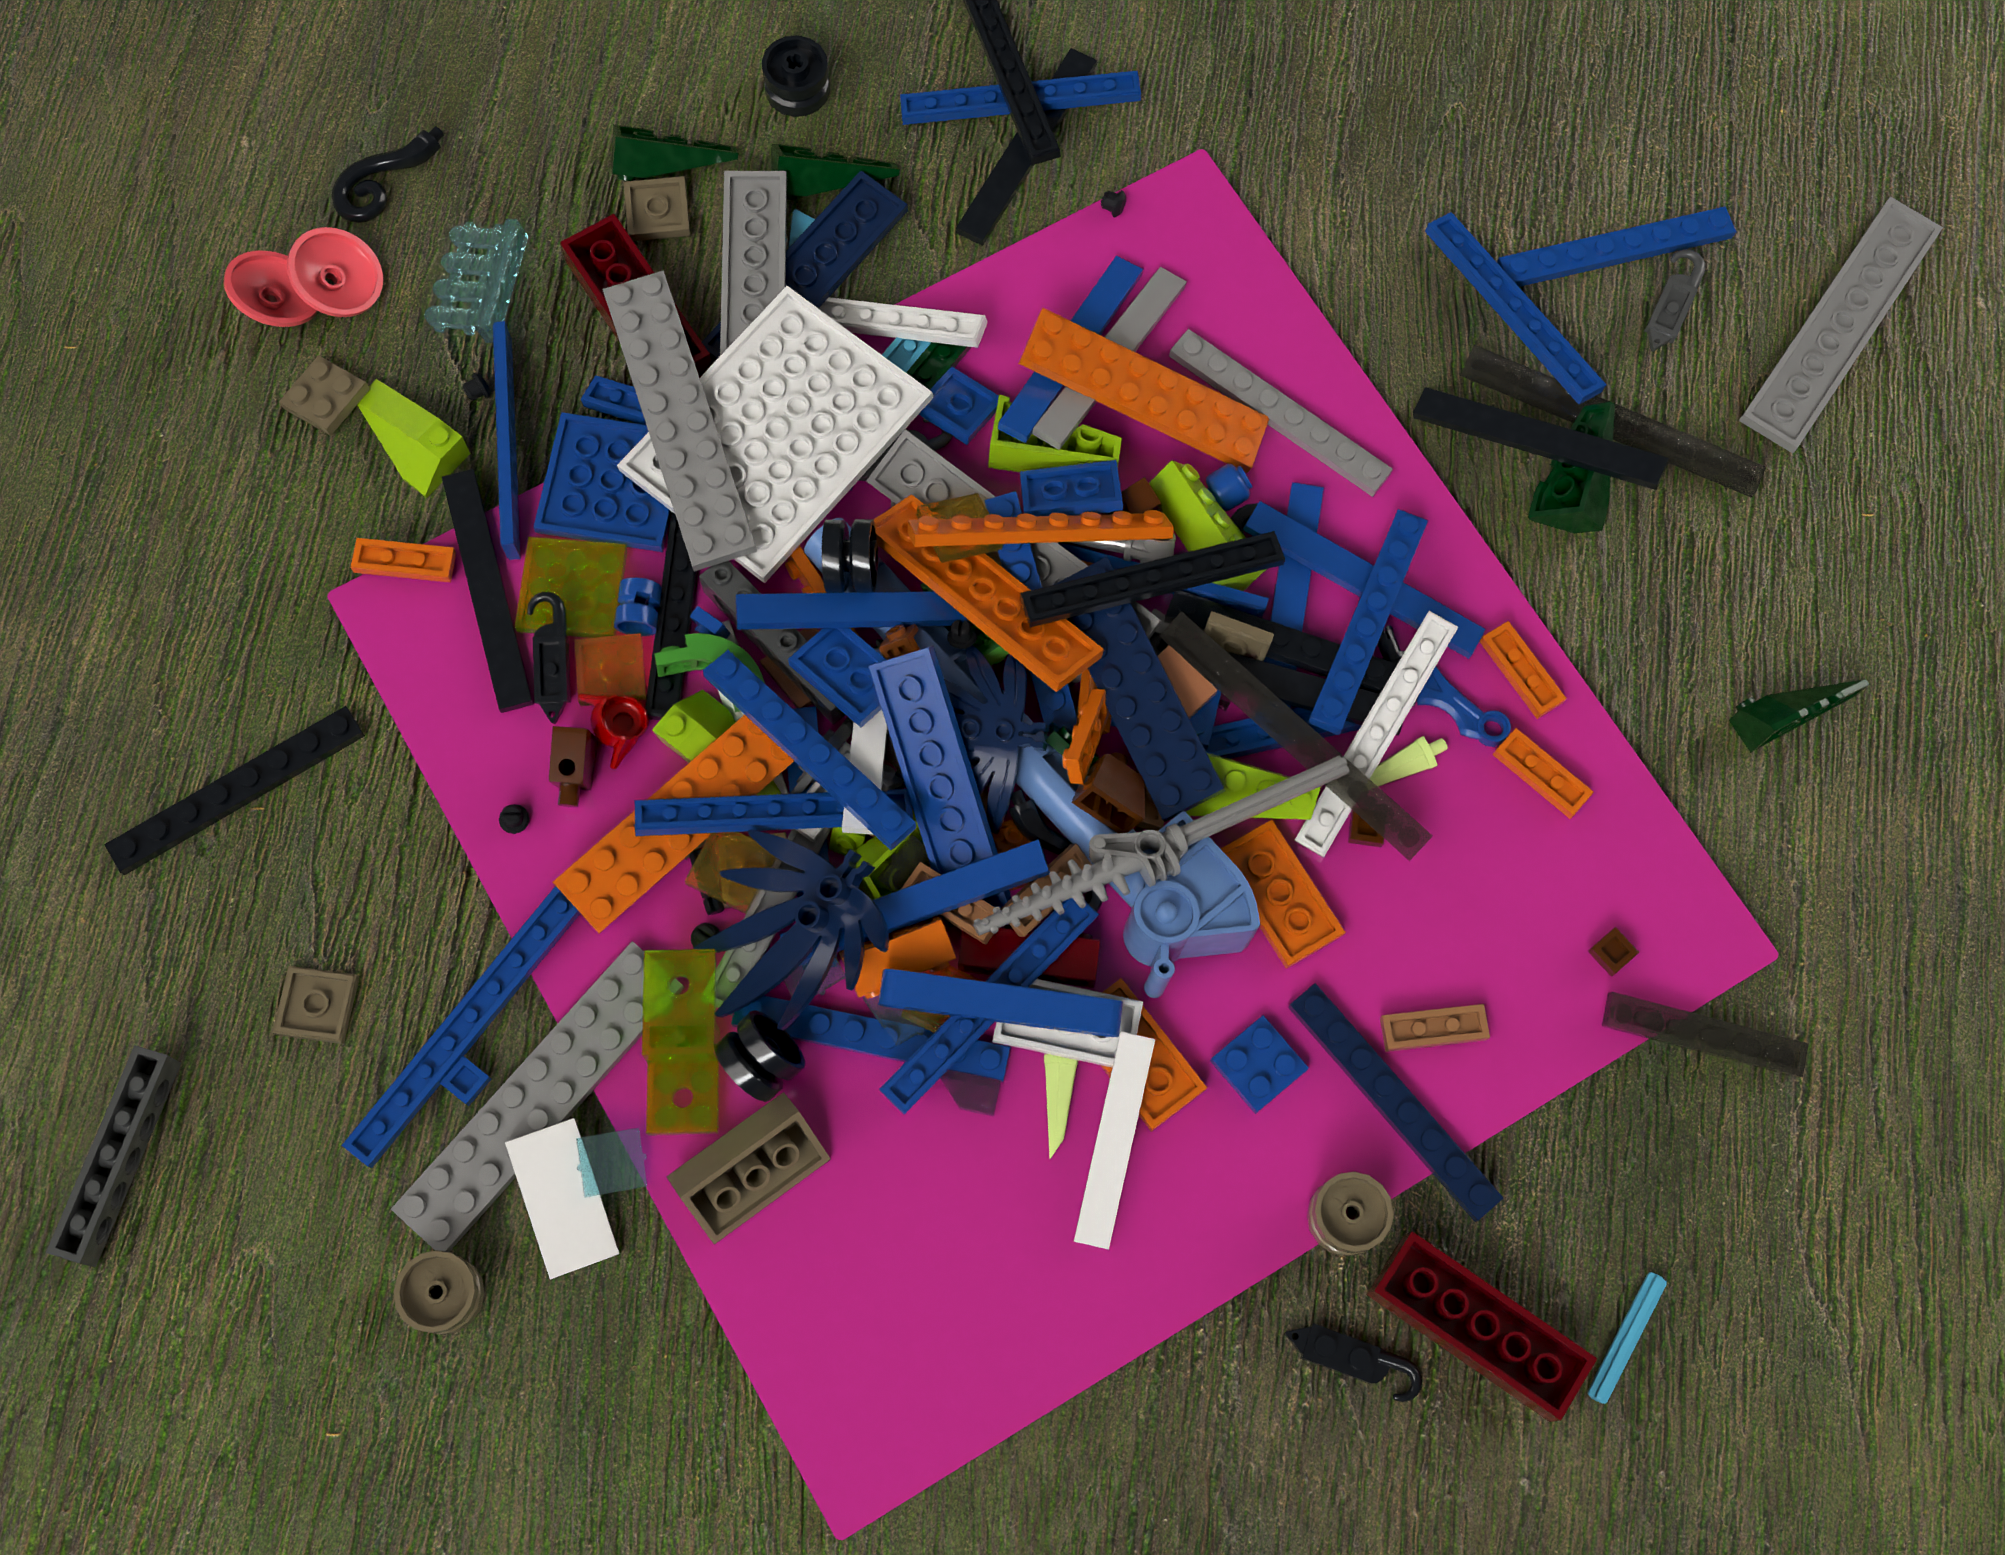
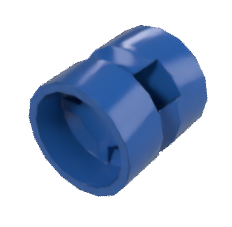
M626 578L620 581L618 602L620 605L616 607L614 628L617 631L631 636H651L656 633L659 615L656 609L660 607L662 592L660 584L644 578Z

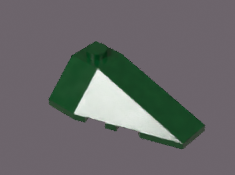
M613 124L611 170L612 174H616L617 178L621 180L635 181L636 177L646 178L738 160L739 153L734 146L704 140H694L693 145L688 144V140L681 138L679 135L671 134L670 136L658 138L654 134V130Z
M781 144L771 145V171H786L788 200H796L797 196H810L845 188L860 171H863L875 181L899 176L900 172L898 166L892 162L863 157H854L853 162L847 161V157L839 155V153L828 152V154H823L822 157L811 152V148Z
M1606 402L1583 406L1571 430L1613 441L1614 403ZM1552 460L1550 466L1553 469L1546 481H1540L1535 489L1528 518L1531 521L1574 534L1602 531L1609 506L1611 477Z
M1866 679L1770 694L1757 701L1750 697L1735 707L1738 712L1729 719V722L1751 753L1857 696L1870 684Z

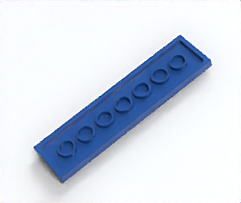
M934 646L868 666L931 869L943 875L997 855V848ZM1006 890L982 900L994 907L998 906L1001 908L1012 897L1010 890Z

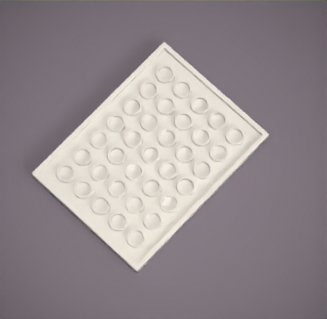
M788 286L777 295L700 377L757 552L735 558L734 560L762 582L766 583L933 399L932 391ZM648 432L622 459L617 467L621 473L675 514Z

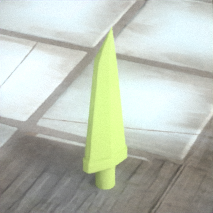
M1424 736L1415 739L1414 742L1380 763L1362 792L1438 766L1435 756L1448 750L1445 740L1440 738L1428 744Z
M1044 1054L1049 1158L1051 1159L1064 1140L1079 1060Z

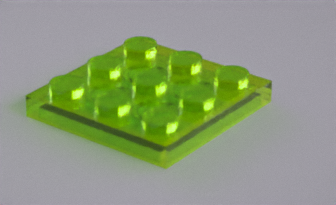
M528 537L515 621L516 631L535 633L540 627L553 623V608L549 602L538 603L532 615L527 614V606L532 597L541 592H553L565 604L567 636L615 640L616 629L614 628L616 607L620 605L618 602L620 581L624 579L628 550L626 544Z

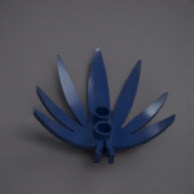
M972 645L966 648L969 670L976 685L987 698V702L985 704L981 703L961 687L946 679L944 680L953 708L965 712L964 714L955 713L969 761L971 762L976 758L980 759V762L972 768L980 795L995 772L988 794L987 813L991 832L998 834L1006 817L1014 791L1019 748L1032 746L1039 751H1046L1047 749L1046 743L1036 742L1032 737H1025L1023 734L1036 735L1040 731L1049 732V725L1042 722L1032 725L1022 722L1027 693L1026 667L1012 655H1008L1003 673L1005 689L1003 694L1000 682L992 666L984 655ZM888 731L887 738L891 739ZM901 769L897 770L895 775L904 780ZM903 782V784H902L901 787H898V788H895V789H904V788H906L905 782Z
M749 830V836L765 850L781 861L805 871V873L775 868H739L722 870L720 875L735 883L771 892L803 891L804 894L801 897L765 909L724 929L695 946L693 951L703 955L741 948L763 940L796 921L756 963L718 1008L715 1016L723 1018L748 1006L774 989L798 968L820 941L777 1026V1029L783 1031L804 1011L823 984L834 961L843 928H845L846 989L850 991L855 988L863 965L864 935L862 925L870 941L882 952H886L889 948V933L884 916L878 906L867 894L859 889L862 879L870 875L875 869L872 864L863 861L856 868V863L862 857L859 853L850 849L844 858V863L836 868L820 855L795 842L765 832Z

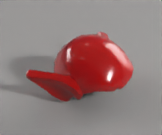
M580 693L578 700L595 706L590 718L593 734L601 744L613 747L610 768L617 769L624 757L634 747L638 738L647 731L649 726L647 710L641 701L634 697L617 694L589 695Z

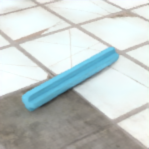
M1652 1272L1646 1275L1587 1391V1394L1593 1400L1602 1404L1608 1402L1667 1285V1282L1660 1275Z

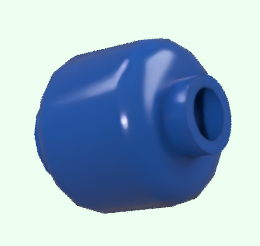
M1228 463L1206 477L1207 489L1213 494L1224 511H1230L1247 501L1250 497L1249 490L1253 486L1241 466L1235 467L1233 464Z

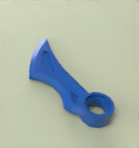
M1435 666L1418 696L1417 705L1434 706L1447 712L1456 722L1462 736L1477 739L1485 746L1495 747L1501 745L1511 729L1510 721L1506 715L1499 711L1484 713L1459 692ZM1489 721L1496 722L1501 726L1502 733L1498 736H1490L1485 732L1484 724Z

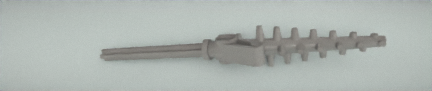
M1339 755L1181 827L1174 823L1166 827V831L1163 833L1155 830H1145L1134 833L1095 835L1089 841V858L1094 863L1093 865L1085 864L1082 870L1073 859L1069 860L1067 863L1072 874L1071 876L1065 875L1062 880L1055 871L1050 872L1051 886L1046 885L1042 890L1037 883L1031 884L1032 895L1025 896L1022 900L1018 895L1012 896V905L1004 907L1002 910L997 906L993 908L994 914L982 920L976 919L973 924L978 936L990 931L995 934L999 931V927L1012 923L1014 927L1020 926V919L1032 915L1036 921H1040L1043 918L1041 910L1051 906L1061 915L1065 912L1062 902L1071 898L1080 908L1086 907L1083 893L1091 890L1095 892L1102 902L1108 900L1104 885L1113 882L1122 894L1126 896L1130 893L1125 876L1138 871L1146 884L1152 887L1158 879L1165 881L1169 874L1172 876L1180 874L1179 863L1183 855L1188 852L1189 845L1349 774L1350 770L1347 767V761ZM1147 849H1152L1156 851V853L1146 854L1143 851Z

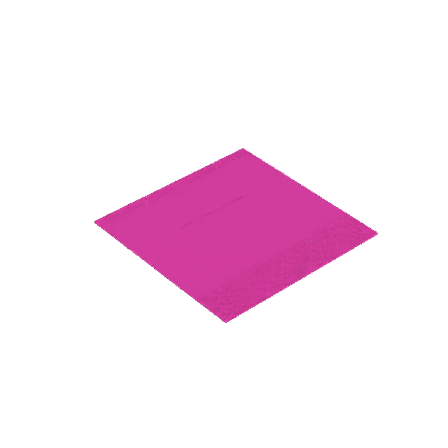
M1203 149L1197 150L1121 189L1126 195V203L1121 215L1113 217L1112 212L1102 209L1101 200L894 305L985 315L988 323L979 347H971L955 369L997 395L1001 394L1009 397V402L1012 403L1034 373L1033 370L1018 363L1042 307L1071 320L1111 262L1118 256L1142 268L1143 273L1101 334V336L1105 337L1160 266L1187 281L1184 290L1136 350V353L1221 393L1169 357L1172 347L1190 329L1393 469L1391 475L1372 497L1267 425L1253 466L1248 473H1245L1253 486L1249 490L1250 497L1247 501L1230 511H1225L1226 514L1231 518L1237 509L1247 504H1256L1261 501L1287 515L1292 482L1324 487L1317 534L1372 565H1375L1398 509L1428 520L1403 582L1485 628L1486 630L1482 636L1509 621L1567 699L1560 706L1536 719L1480 642L1469 659L1447 647L1436 667L1459 692L1484 713L1499 711L1505 714L1511 724L1509 735L1515 728L1520 730L1594 793L1575 815L1569 819L1492 755L1499 746H1485L1477 739L1460 735L1456 722L1447 712L1434 706L1417 705L1416 702L1404 719L1399 736H1394L1379 764L1422 736L1425 737L1428 744L1443 738L1448 750L1435 756L1438 766L1432 769L1418 772L1361 793L1354 807L1387 812L1384 844L1382 847L1348 843L1351 812L1324 857L1294 841L1306 821L1303 819L1249 818L1209 836L1221 849L1266 822L1273 820L1346 932L1344 936L1286 969L1259 927L1248 947L1242 952L1176 960L1173 962L1175 967L1174 974L1165 991L1160 997L1151 998L1144 991V984L1151 972V966L1144 965L1134 959L1128 952L1123 939L1124 926L1132 908L1109 883L1105 884L1104 888L1108 900L1102 903L1097 912L1099 915L1082 932L1092 935L1095 940H1100L1094 988L1068 986L1102 993L1122 978L1138 1000L1143 1001L1145 1009L1207 1087L1203 1093L1152 1132L1138 1116L1109 1250L1074 1242L1110 1080L1100 1065L1083 1061L1078 1062L1064 1140L1050 1159L1044 1054L1046 1053L1008 1046L1010 1051L1003 1083L946 1071L903 1115L878 1089L905 1062L796 1039L793 1040L803 1053L806 1061L805 1067L793 1079L788 1081L783 1079V1089L770 1101L784 1092L799 1110L831 1159L719 1242L713 1244L680 1199L666 1176L770 1101L757 1100L746 1093L725 1072L715 1053L716 1044L727 1033L733 1031L738 1033L737 1027L731 1025L733 1015L723 1018L715 1016L718 1008L702 1001L701 996L726 951L703 955L693 951L691 934L698 925L703 923L713 924L721 932L742 921L750 906L724 908V911L718 914L708 915L703 903L705 899L701 896L694 871L696 869H693L689 857L687 860L683 859L602 932L598 933L580 914L531 974L557 1024L632 941L685 987L599 1083L594 1092L834 1537L838 1540L848 1538L1319 1245L1309 1230L1307 1220L1309 1201L1320 1186L1336 1175L1348 1172L1370 1175L1383 1185L1390 1198L1393 1199L1432 1174L1288 1008L1294 1000L1315 983L1460 1149L1466 1153L1774 962L1779 956L1778 951L1270 239L1210 155ZM852 333L881 355L896 339ZM1099 402L1095 403L1078 425L1080 427L1084 424L1122 438L1118 463L1121 492L1143 477L1149 483L1171 460L1183 465L1190 464L1199 473V480L1208 488L1206 477L1227 464ZM995 414L968 445L952 436L951 441L945 447L935 451L995 497L1016 491L1024 514L1020 472L988 468ZM917 415L906 427L908 430L920 432L928 440L942 434L943 431L931 422L925 423L920 415ZM857 481L852 491L849 490L800 544V547L804 551L809 538L823 526L825 520L843 518L851 527L855 519H875L892 508L891 500L868 484L867 481ZM544 483L518 495L521 559L509 560L501 546L499 506L485 512L534 705L501 713L498 708L454 528L424 543V545L454 547L456 558L451 583L363 574L331 590L327 596L511 938L515 936L553 890L555 885L552 882L635 810L634 800H647L688 764V762L662 743L652 731L660 720L649 719L647 731L638 738L634 747L624 757L617 769L610 768L613 747L601 744L598 740L591 790L580 789L578 807L558 805L559 787L549 782L553 726L585 728L593 734L590 718L595 706L578 700V695L580 693L589 695L617 694L634 697L641 701L644 707L646 706L655 634L651 636L627 635L614 628L616 607L620 605L618 602V592L621 580L626 578H644L652 580L662 587L669 527L663 552L535 533L533 527ZM1173 531L1176 535L1174 555L1188 552L1176 532ZM1243 531L1246 538L1252 537V535ZM1069 543L1070 545L1124 559L1123 553ZM878 546L879 558L911 592H923L920 586L923 582ZM734 559L729 560L761 594L802 593L803 584L799 578L793 580L785 567V563L788 562L787 559L766 583L762 582ZM1132 559L1133 562L1140 563V560ZM811 562V564L813 565V567L815 568V570L817 571V573L819 574V576H820L821 579L823 580V574H822V573L818 570V568ZM1278 566L1264 571L1244 590V592L1269 598L1262 617L1269 621ZM709 567L698 570L693 611L699 606L720 622L729 620L738 645L753 658L762 673L765 684L792 709L796 708L762 667L760 660L766 656L741 630H737V626L703 592L699 576ZM1311 570L1302 632L1341 645L1361 597ZM541 592H553L563 600L566 608L571 703H566L556 724L550 722L540 704H536L534 700L532 637H534L535 632L540 627L553 623V608L549 602L538 603L532 615L527 614L529 601ZM1164 594L1136 602L1151 613L1154 609H1157L1166 615L1173 595ZM1389 614L1385 627H1393V632L1401 651H1406L1417 629ZM693 620L691 623L690 634L697 633L694 630L697 627V625L694 623ZM872 627L854 628L858 635L872 648L877 646V639H882ZM799 628V629H796V630H797L798 632H800V631H802L804 628ZM1181 628L1176 637L1200 644L1203 635ZM1377 645L1373 656L1383 659ZM1008 655L1000 663L991 665L1004 691L1003 673ZM1298 667L1296 669V671L1314 675L1324 679L1327 678ZM1026 668L1027 693L1024 713L1034 723H1044L1034 684ZM703 670L685 672L682 700L704 690L722 704L718 689L704 677ZM1081 681L1070 687L1075 709L1079 704ZM1222 687L1214 726L1255 717L1258 696ZM817 709L819 734L823 737L829 729L836 732L848 716L845 715L833 725ZM555 712L551 713L552 717L555 716ZM1489 721L1484 724V730L1488 735L1498 736L1502 733L1501 726L1498 723ZM1110 726V733L1101 736L1096 753L1100 758L1104 754L1122 753L1128 759L1127 766L1135 771L1136 765L1117 727ZM1359 730L1343 733L1339 736L1334 735L1237 757L1231 760L1292 777L1339 755L1342 758ZM852 734L845 741L850 745L852 740ZM887 738L884 764L891 766L897 771L900 769L892 740ZM575 767L570 769L568 776L573 774ZM786 768L782 775L789 792L788 769ZM1016 783L1013 792L1021 790ZM1327 784L1320 786L1321 788L1319 791L1317 801ZM1022 790L1026 801L1031 800ZM1012 800L1008 809L1014 807ZM508 805H521L529 813V824L520 833H507L499 824L500 813ZM1036 805L1043 822L1050 829L1065 837ZM1007 811L1004 822L1012 820L1009 811ZM1190 816V817H1191L1193 820H1196V819H1199V818H1201V817H1203V816ZM1170 819V820L1164 822V825H1163V826H1165V825H1166L1168 822H1170L1172 819ZM1136 826L1133 828L1136 832H1142L1146 830ZM789 829V830H766V831H760V832H765V833H768V834L786 832V835H787V838H788V836H789V834H790V832H791L792 829ZM831 830L827 837L829 862L838 868L844 862L845 855L829 849ZM748 831L718 833L700 848L705 849L711 862L709 865L712 866L720 891L718 895H721L722 901L718 839L749 836ZM869 835L868 838H867V840L865 841V843H866L867 841H869L871 838H873L874 836H870V835ZM1042 848L1047 864H1050L1058 855ZM1022 888L1011 890V897L1016 895ZM1049 913L1030 932H1034L1051 913ZM938 916L943 922L956 959L949 961L950 965L943 970L930 972L928 969L921 973L985 982L990 975L958 971L962 930L956 926L949 927L948 921ZM796 921L775 934L767 951L780 939V934L787 932ZM1616 927L1639 953L1611 977L1588 950ZM837 952L838 967L830 968L820 989L808 1004L936 1031L950 1017L949 1015L878 1005L879 995L866 999L865 995L858 997L854 989L852 991L846 989L845 967L839 952ZM803 965L798 966L784 981L764 996L790 1001L804 973ZM1484 1004L1490 1038L1486 1041L1385 1052L1380 1023L1382 1015ZM1264 1015L1309 1069L1255 1114L1210 1060ZM996 1022L977 1040L994 1043L992 1040ZM1347 1208V1217L1354 1220L1355 1214H1350Z

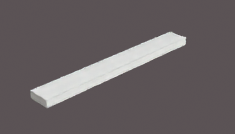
M1428 611L1343 756L1347 761V767L1350 770L1349 774L1335 779L1326 785L1316 802L1311 820L1305 821L1294 840L1295 842L1321 857L1325 856L1454 636L1458 626Z

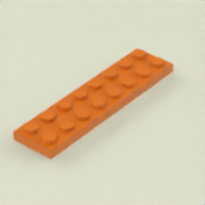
M1043 307L1036 319L1018 363L1222 462L1233 464L1235 467L1241 466L1245 473H1248L1253 466L1269 421L1268 416Z
M911 494L874 519L879 547L1055 692H1058L1102 658L1104 649L1067 619L1030 628L1020 600V594L1031 590L977 546L914 547L908 534V520H919L923 516L942 519L914 495Z
M743 715L647 800L757 795L789 767L794 760L746 715ZM634 810L552 883L590 925L600 933L713 833L636 836Z

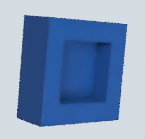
M699 606L690 615V618L697 625L694 629L697 633L716 635L725 639L731 634L722 622Z
M462 1056L442 1079L440 1084L467 1106H470L492 1079Z

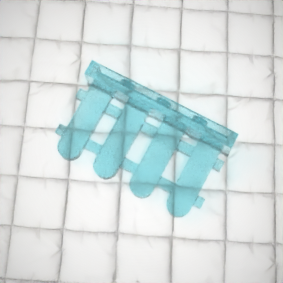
M506 219L504 226L502 224H495L494 229L479 228L475 226L474 222L466 221L465 226H456L450 230L449 238L458 247L457 253H446L441 258V265L446 272L450 273L449 279L437 280L432 288L435 295L442 300L441 306H431L424 313L426 321L434 327L436 332L444 333L445 328L462 329L466 335L473 336L474 332L478 331L485 343H493L494 322L504 321L528 240V236L518 219ZM469 248L488 249L486 255L468 254ZM461 274L479 276L478 282L462 281L460 278ZM453 301L470 302V309L452 307Z

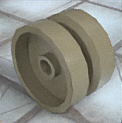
M1348 1172L1336 1175L1316 1190L1309 1201L1307 1220L1309 1230L1320 1246L1330 1253L1347 1257L1360 1255L1381 1243L1391 1229L1394 1211L1391 1198L1381 1183L1370 1175ZM1347 1208L1350 1214H1355L1354 1220L1347 1217Z
M438 1250L421 1253L407 1262L397 1276L393 1291L395 1308L405 1323L415 1330L438 1335L456 1333L471 1324L481 1310L485 1295L483 1279L473 1264L463 1257ZM442 1287V1296L439 1299L435 1298L436 1290H441Z

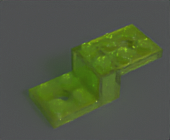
M715 949L644 950L642 1056L648 1063L647 1135L719 1134V1061L715 1053V1047L720 1041V1029L716 1023ZM677 977H685L690 982L688 990L680 995L672 993L670 991L671 982ZM681 1089H688L693 1094L692 1102L687 1107H677L673 1101L674 1095Z

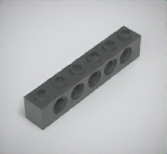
M729 561L713 565L699 576L703 592L736 626V594H761ZM740 629L765 656H768L833 725L845 716L839 708L789 666L788 658L808 642L796 629Z
M134 1045L46 1253L92 1267L97 1266L182 1064L181 1062L168 1055Z

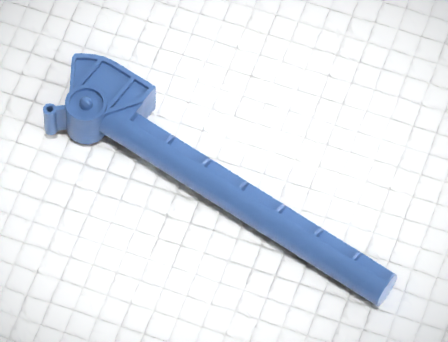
M835 518V519H832V520H844V519H843V518ZM846 522V524H847V526H848V530H849V537H850L851 527H850V526L848 525V523ZM823 526L809 538L804 547V553L821 573ZM879 558L875 592H911ZM851 575L849 586L844 593L856 592L852 586ZM917 626L918 632L914 636L920 650L934 646L944 679L961 687L985 704L987 698L982 694L971 675L965 648L959 649L949 644L947 640L949 631L944 626ZM893 627L872 628L884 640L886 637L885 633ZM953 708L954 713H957V714H964V713H965L964 711H961V710H958V709ZM1024 713L1022 722L1029 725L1034 724ZM1040 731L1036 735L1023 734L1025 737H1032L1036 742L1046 743L1047 749L1046 751H1039L1032 746L1019 748L1015 783L1031 800L1033 799L1037 807L1072 844L1078 845L1091 862L1089 858V841L1091 838L1099 834H1116L1117 832L1072 803L1079 784L1070 783L1068 771L1063 768V756L1045 741L1044 733ZM1183 810L1159 831L1161 833L1165 832L1166 827L1174 823L1181 827L1194 820ZM1132 829L1128 833H1134L1136 831ZM1210 837L1188 846V852L1183 855L1179 863L1180 874L1176 876L1169 874L1165 881L1158 879L1152 887L1146 884L1139 871L1125 876L1130 893L1126 896L1122 894L1113 882L1109 883L1132 908L1124 926L1123 939L1128 952L1134 959L1144 965L1151 966V972L1144 984V991L1151 998H1158L1165 991L1174 974L1175 967L1173 962L1176 960L1242 952L1248 947L1260 927L1257 903L1248 881L1239 868ZM1147 849L1143 851L1146 854L1156 853V851L1152 849Z

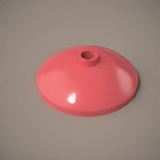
M332 227L312 229L302 234L289 251L287 272L294 290L305 303L321 313L334 317L356 316L370 309L380 296L383 287V272L380 262L372 249L363 240L350 232ZM325 279H331L334 285L329 284Z
M250 251L235 257L228 264L224 275L225 292L233 305L251 319L270 326L292 327L308 322L318 312L305 303L294 290L288 277L287 255L272 251Z

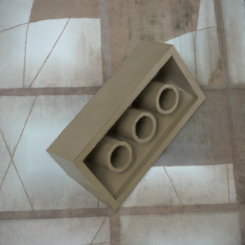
M783 1092L666 1177L713 1244H716L831 1158L799 1110Z

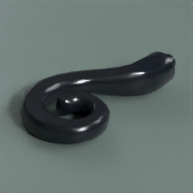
M434 126L429 133L422 130L406 146L400 149L366 157L347 167L337 178L332 190V200L336 212L344 219L358 223L367 222L379 216L385 209L388 201L384 187L374 180L359 182L354 188L355 194L358 197L372 194L374 198L368 205L356 207L348 199L354 185L371 174L412 168L425 163L441 148L438 141L444 136V133L437 126Z
M1022 789L1013 792L1011 800L1014 807L1008 809L1014 824L1023 836L1031 842L1039 840L1042 848L1057 855L1061 854L1072 844L1067 838L1056 833L1043 822L1033 799L1026 801ZM1093 890L1086 892L1085 901L1098 912L1103 902Z

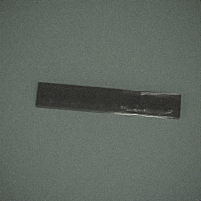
M1610 992L1607 995L1602 1027L1796 1078L1803 1077L1809 1043L1616 992Z

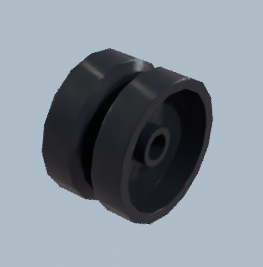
M795 35L780 38L765 50L762 58L765 94L770 105L781 114L792 117L808 116L818 111L826 103L830 93L827 55L821 45L811 38Z
M855 519L851 526L850 537L848 526L844 520H825L822 532V573L826 593H844L849 586L850 575L852 586L856 593L875 592L879 553L874 519Z
M754 1010L750 1011L738 1023V1033L734 1031L729 1032L716 1044L715 1053L725 1072L740 1088L755 1099L767 1102L783 1089V1079L787 1081L793 1079L805 1067L806 1061L792 1037L785 1030L777 1029L778 1023L762 1012Z

